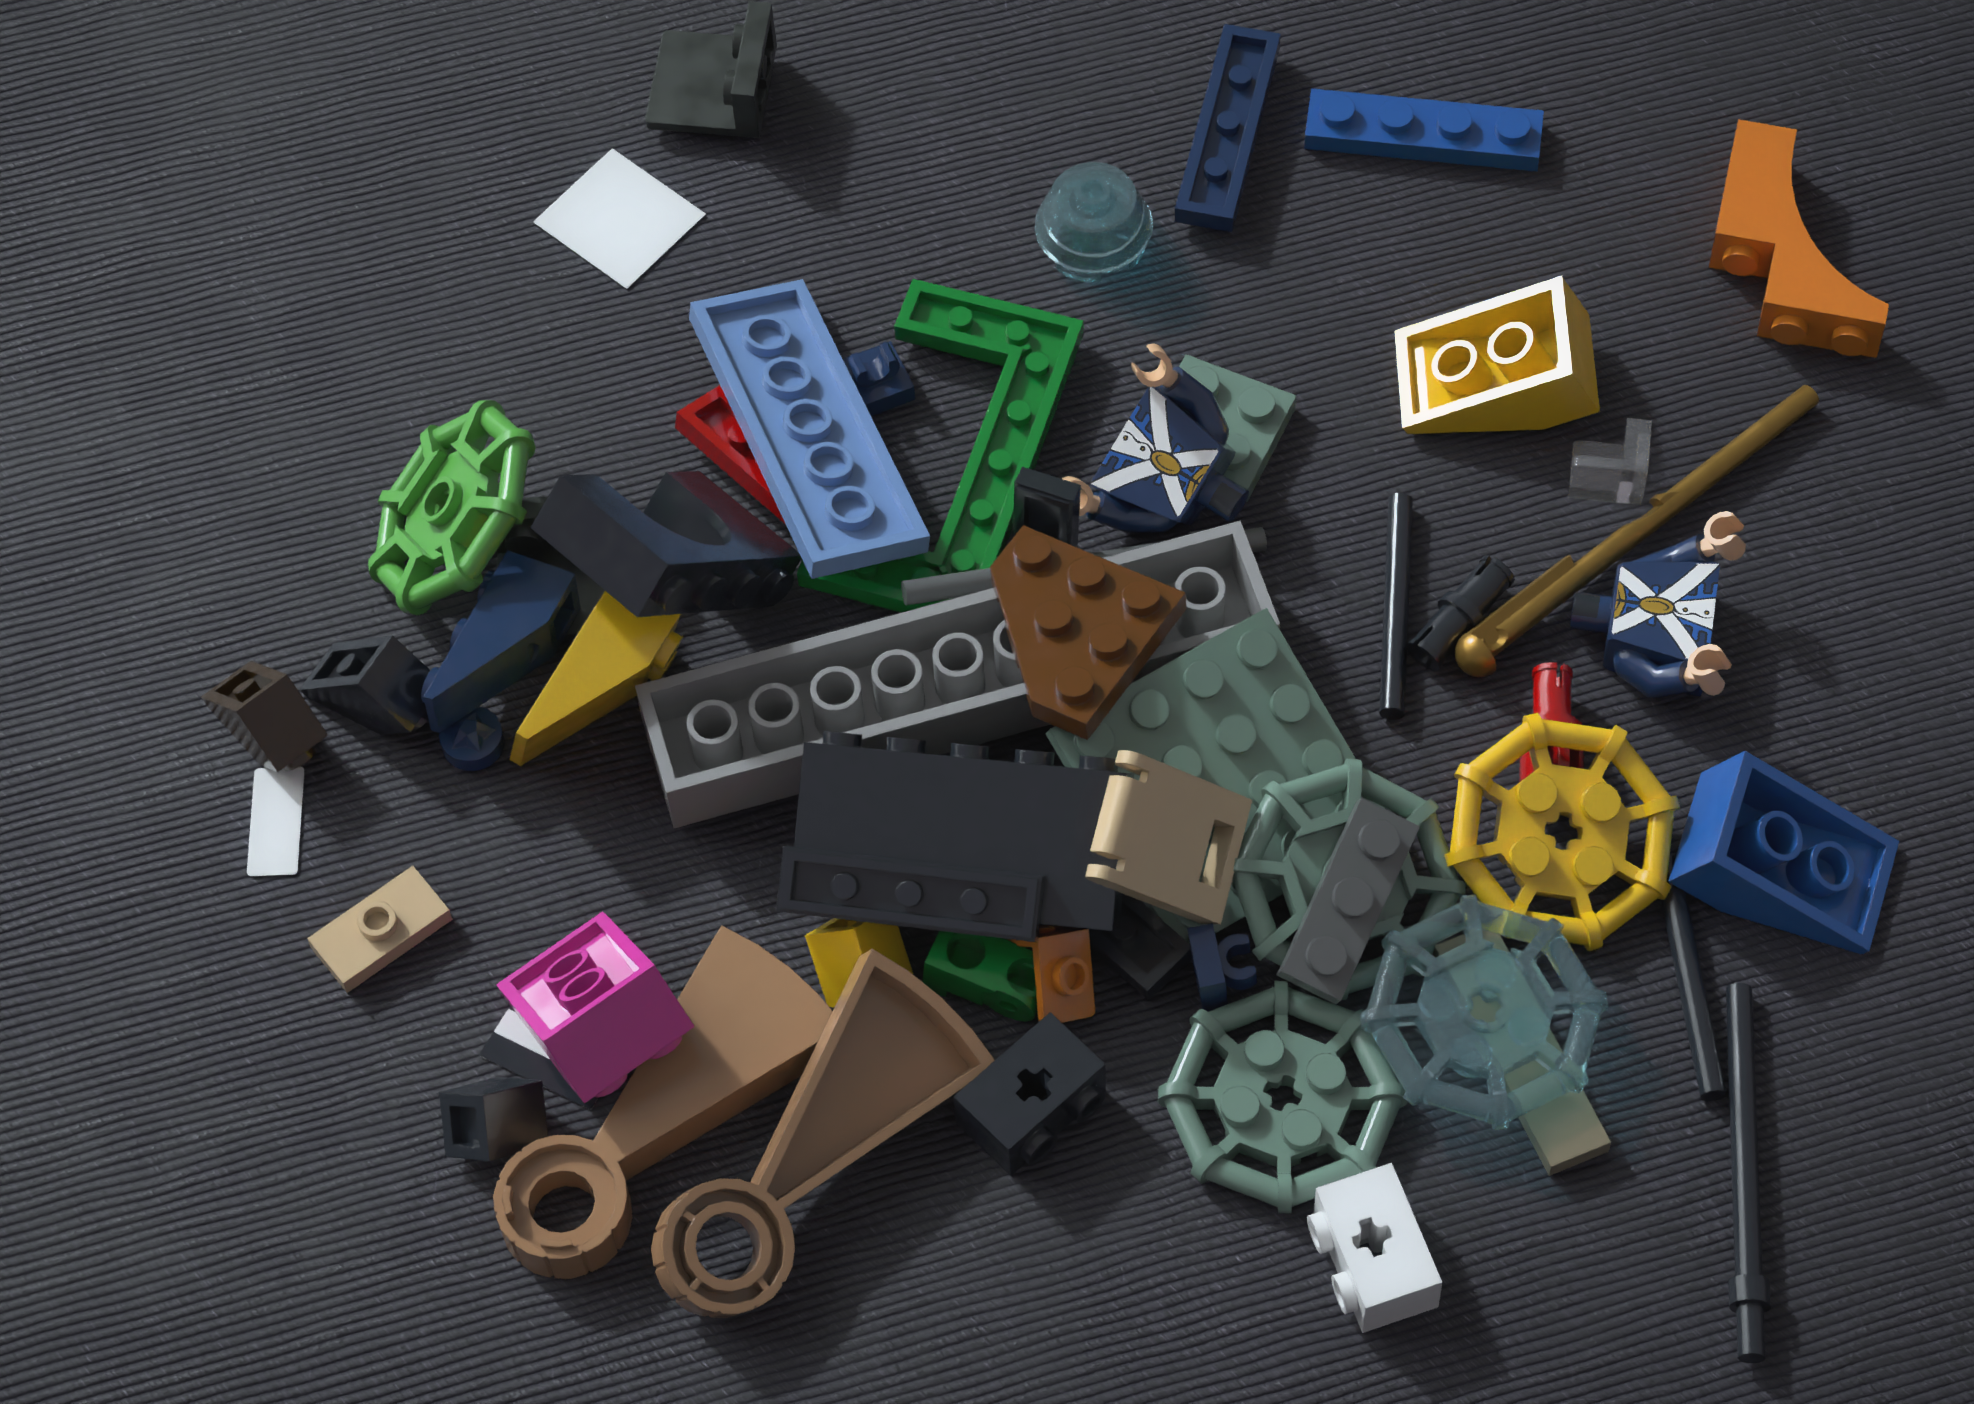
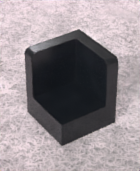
M496 1077L439 1092L446 1157L493 1161L515 1155L518 1151L522 1152L523 1147L535 1140L548 1137L542 1080Z

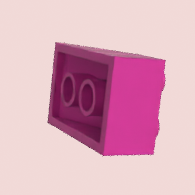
M603 911L496 984L502 995L566 1082L584 1103L594 1096L603 1097L617 1090L626 1081L627 1074L649 1058L657 1059L673 1051L680 1044L682 1035L695 1027L656 966Z

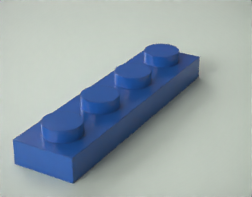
M1311 88L1304 149L1537 172L1544 111Z

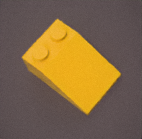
M1562 276L1395 330L1402 428L1407 434L1544 430L1600 412L1589 313Z
M604 591L517 730L510 760L519 766L525 764L637 696L635 685L646 683L648 678L652 681L663 678L677 654L676 650L683 639L682 636L675 633L681 614L637 618L608 592Z

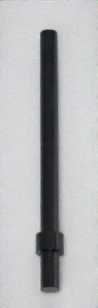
M1734 983L1726 987L1735 1276L1728 1281L1729 1309L1736 1313L1738 1360L1743 1363H1760L1766 1359L1764 1313L1770 1310L1771 1302L1770 1280L1763 1276L1753 992L1752 987L1748 984Z

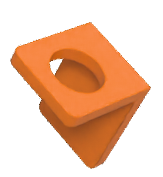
M1040 925L1037 942L1006 939L1017 946L1033 948L1038 1021L1042 1020L1050 1012L1061 1023L1092 1017L1095 1014L1089 929Z

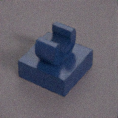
M891 341L883 342L876 347L851 354L843 359L871 416L915 400L914 385Z
M1213 923L1187 928L1192 964L1202 1009L1211 1011L1227 1005L1226 986L1236 990H1245L1257 984L1255 966H1246L1238 969L1230 966L1228 963L1234 956L1251 953L1248 935L1232 934L1224 938L1217 945Z

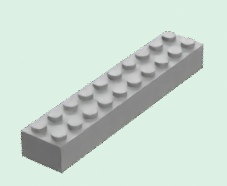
M1241 520L1104 558L1186 592V611L1131 683L1266 607L1280 629L1279 619ZM993 588L635 685L642 722L674 828L799 794L804 742L822 744L824 731L862 734L861 747L886 750L887 737L925 740L926 754L942 755L951 751V743L978 745L1050 725L1032 716L1026 696V688L1020 669L1015 661L1003 613Z

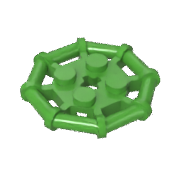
M478 401L473 404L470 411L441 426L429 425L420 434V446L391 489L382 490L378 504L382 506L376 552L368 560L370 577L375 582L384 584L396 597V603L404 613L410 615L424 614L433 603L461 590L467 592L474 591L483 582L482 571L513 525L522 524L527 511L522 507L527 465L528 460L534 455L536 447L532 434L528 430L517 428L505 416L503 407L496 401ZM488 437H492L493 439H495V440L484 450V447H485V445H486V442H487V440H488ZM501 473L500 483H499V482H498V478H499V474ZM443 564L446 566V570L432 576L435 568Z

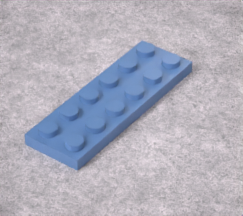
M801 279L690 302L689 320L811 579L927 553L930 534L804 280Z

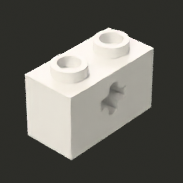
M1392 1163L1316 1188L1314 1214L1307 1216L1309 1231L1319 1254L1330 1253L1338 1274L1331 1276L1335 1296L1344 1314L1354 1312L1362 1333L1439 1306L1442 1280ZM1369 1243L1373 1252H1382V1255L1373 1257L1368 1247L1360 1248V1245Z

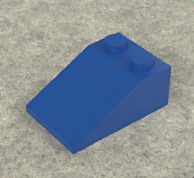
M1743 751L1701 772L1668 882L1721 912L1858 954H1864L1869 952L1899 840L1747 751Z

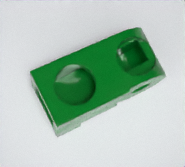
M939 931L924 963L922 982L938 995L946 997L947 993L950 992L981 1006L985 1004L995 1012L1016 1021L1027 1022L1035 1018L1038 1010L1033 951L1017 946L1015 943L1004 938Z

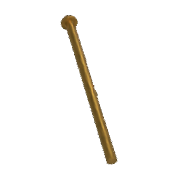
M1808 385L1801 386L1667 492L1652 497L1649 503L1653 508L1642 517L1619 528L1577 562L1573 563L1571 555L1565 556L1477 626L1462 635L1455 648V658L1459 667L1466 674L1474 677H1485L1496 671L1494 657L1815 407L1819 403V397L1814 389Z

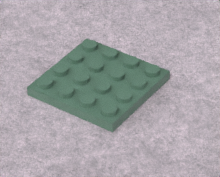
M1267 607L1131 683L1088 740L1056 726L1046 733L1065 767L1079 768L1080 755L1116 759L1119 750H1128L1143 754L1252 799L1244 835L1263 799L1261 789L1268 783L1275 781L1278 784H1282L1344 765L1346 758L1356 759ZM1118 767V772L1132 773ZM1134 773V779L1139 781L1140 775ZM1337 793L1299 806L1310 819H1314L1342 810L1343 796L1342 793ZM1361 795V798H1364V799H1366V800H1368V801H1370V802H1372V803H1374V804H1376V805H1378V806H1380V807H1382V808L1385 809V807H1383V806H1381V805H1379V804H1377V803H1375V802H1373V801L1369 800L1368 798H1366V797H1364V796ZM1281 819L1261 860L1282 861L1284 852L1289 847L1296 833L1285 819ZM1215 827L1212 828L1199 882L1202 880ZM1260 878L1268 903L1283 895L1278 879ZM1233 879L1221 925L1213 924L1215 934L1245 917ZM1144 902L1149 909L1188 943L1187 928L1205 925Z

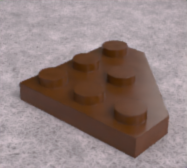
M1024 525L990 566L993 589L1003 613L1006 631L1017 667L1020 669L1026 688V696L1032 716L1086 740L1091 737L1187 609L1186 592Z

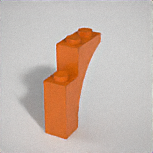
M1738 119L1709 268L1725 270L1737 276L1753 275L1768 278L1757 336L1774 339L1786 345L1803 344L1835 350L1846 356L1863 355L1877 358L1886 325L1889 304L1863 291L1838 272L1822 255L1808 234L1800 217L1792 186V158L1797 129Z

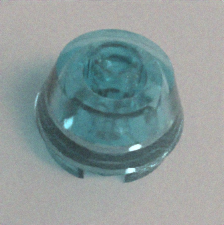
M1101 162L1081 163L1065 170L1055 180L1041 203L1035 218L1037 241L1045 254L1055 262V268L1063 275L1083 282L1102 281V274L1118 271L1126 265H1129V270L1134 268L1144 254L1153 229L1150 209L1131 179L1119 168Z

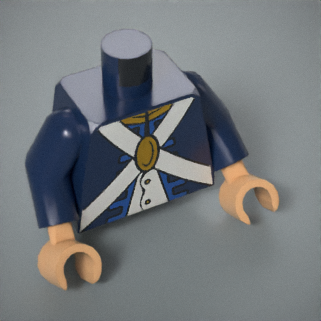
M1148 344L1147 348L1149 351L1161 359L1160 365L1152 372H1144L1133 362L1131 364L1137 378L1148 388L1090 482L1091 486L1100 491L1093 493L1089 485L1075 477L1067 476L1062 478L1081 485L1079 516H1083L1086 513L1090 520L1124 533H1166L1178 522L1192 525L1204 507L1224 520L1231 522L1246 503L1249 491L1224 476L1236 453L1226 443L1229 437V426L1214 394L1182 368H1173L1170 358L1161 346Z
M1728 511L1719 512L1707 521L1704 535L1700 533L1664 550L1632 562H1623L1617 565L1612 597L1575 592L1570 628L1606 633L1603 666L1609 671L1616 672L1618 676L1648 698H1660L1682 693L1701 696L1702 690L1708 695L1715 696L1720 694L1724 689L1725 682L1717 670H1728L1732 664L1720 647L1711 644L1720 563L1713 561L1715 560L1716 553H1719L1727 560H1737L1743 556L1746 544L1738 535L1731 534L1742 531L1744 525L1733 513Z

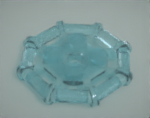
M1463 895L1460 898V903L1403 931L1391 930L1381 941L1384 953L1368 1007L1360 1013L1362 1030L1371 1033L1404 1088L1403 1099L1412 1106H1416L1420 1102L1491 1123L1493 1130L1508 1129L1510 1121L1568 1092L1580 1093L1589 1082L1586 1069L1601 1013L1609 1007L1606 992L1596 988L1563 935L1564 925L1555 918L1544 921L1477 901L1476 895ZM1462 930L1465 934L1466 943L1436 958L1425 950ZM1482 930L1529 944L1523 951L1511 948L1510 953L1493 948L1494 942L1483 939ZM1545 954L1567 991L1554 992L1536 964L1539 957ZM1412 967L1425 977L1418 1002L1396 1005L1406 968ZM1480 996L1485 1003L1497 1001L1501 1008L1496 1012V1021L1485 1022L1482 1019H1475L1470 1014L1474 1006L1472 998ZM1570 1013L1573 1015L1564 1051L1561 1053L1546 1041L1553 1014ZM1416 1025L1433 1052L1434 1056L1424 1068L1421 1067L1398 1029L1399 1026ZM1534 1060L1549 1071L1509 1093L1506 1092L1504 1075ZM1447 1067L1453 1068L1457 1074L1466 1078L1483 1077L1487 1079L1489 1095L1436 1079Z

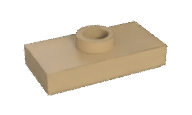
M411 866L307 939L314 953L346 993H348L453 919L448 907L416 868Z

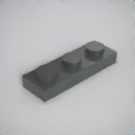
M1360 798L1355 803L1277 976L1333 1004L1341 1001L1420 826L1364 798Z

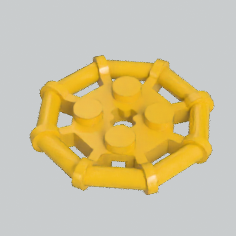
M1538 713L1523 716V723L1472 762L1469 764L1460 763L1454 774V777L1458 780L1450 852L1444 854L1447 867L1453 866L1498 924L1499 934L1508 939L1512 935L1580 944L1584 945L1587 951L1602 948L1605 938L1656 899L1665 900L1671 889L1670 884L1667 883L1674 813L1680 809L1677 796L1669 795L1626 739V730L1617 725L1612 729L1546 720L1541 719ZM1547 746L1588 751L1597 754L1588 770L1560 766L1551 763ZM1529 751L1534 768L1533 773L1510 790L1505 789L1492 780V778ZM1610 762L1614 764L1644 804L1626 808L1622 804L1617 790L1607 784L1602 778ZM1483 796L1497 805L1493 842L1477 845ZM1559 815L1568 817L1570 826L1577 828L1578 837L1568 841L1566 850L1555 848V837L1545 834V825L1557 822ZM1648 818L1643 866L1640 869L1625 860L1629 823ZM1497 857L1502 865L1506 864L1516 877L1514 880L1520 887L1513 901L1481 860ZM1616 875L1632 885L1598 912H1593L1588 894L1611 876ZM1534 895L1570 900L1575 918L1527 911Z

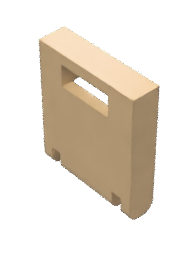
M1119 750L1115 765L1140 775L1138 781L1119 775L1109 777L1090 852L1108 859H1118L1116 869H1113L1106 865L1088 864L1085 878L1197 923L1221 925L1234 875L1235 858H1238L1252 799L1143 754ZM1215 827L1202 880L1199 882L1212 828Z

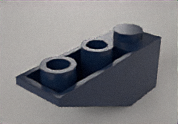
M507 550L496 571L490 570L486 573L483 582L480 584L477 597L478 602L468 619L462 618L457 623L451 636L449 653L440 668L433 667L424 681L421 699L425 703L432 731L441 733L554 657L581 609L575 573Z

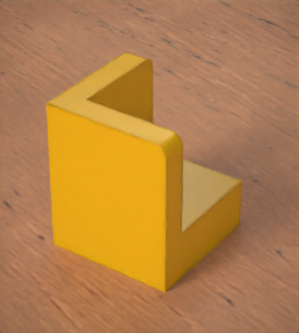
M833 918L805 935L817 976L829 1007H835L859 956L871 949H874L913 974L898 926Z

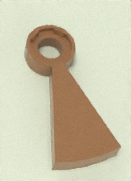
M721 925L677 999L695 1027L682 1035L680 1044L673 1051L657 1059L649 1058L636 1068L594 1140L576 1135H553L535 1140L523 1147L522 1152L518 1151L506 1162L499 1175L500 1180L497 1181L493 1194L494 1211L507 1249L517 1261H521L524 1267L535 1274L546 1277L554 1276L561 1279L583 1276L588 1271L593 1272L606 1265L618 1253L617 1249L623 1246L631 1227L633 1218L632 1205L626 1184L627 1180L802 1076L833 1011L820 995L789 966L758 944ZM564 1186L578 1187L593 1197L595 1200L593 1212L586 1222L575 1230L563 1233L551 1232L539 1226L533 1219L537 1204L544 1195L553 1189Z
M874 949L859 956L751 1182L741 1179L720 1178L702 1183L677 1197V1200L672 1201L662 1212L655 1228L657 1232L653 1234L651 1253L659 1283L671 1299H676V1303L688 1312L704 1317L709 1315L710 1318H728L753 1310L771 1300L782 1287V1282L786 1281L793 1266L795 1252L793 1228L784 1209L964 1088L994 1062V1058L974 1031L943 998L905 968ZM715 1216L732 1218L742 1224L750 1235L753 1247L751 1262L746 1271L734 1280L718 1279L708 1273L698 1259L696 1251L697 1234L703 1224Z

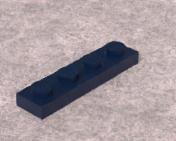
M1224 24L1175 205V222L1228 232L1233 231L1280 50L1281 33Z

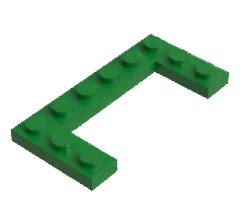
M912 279L894 325L895 340L1004 366L934 552L928 551L923 554L811 579L802 560L797 571L798 586L903 613L947 600L906 606L902 597V581L990 568L1005 549L1013 528L1014 482L1022 467L1034 470L1084 335V320Z

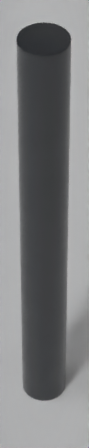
M1404 493L1393 494L1388 499L1379 714L1381 717L1389 720H1397L1405 715L1413 498Z
M1670 854L1667 883L1670 884L1671 889L1665 900H1661L1700 1099L1703 1101H1715L1722 1099L1727 1093L1687 894L1684 890L1668 882L1676 855Z

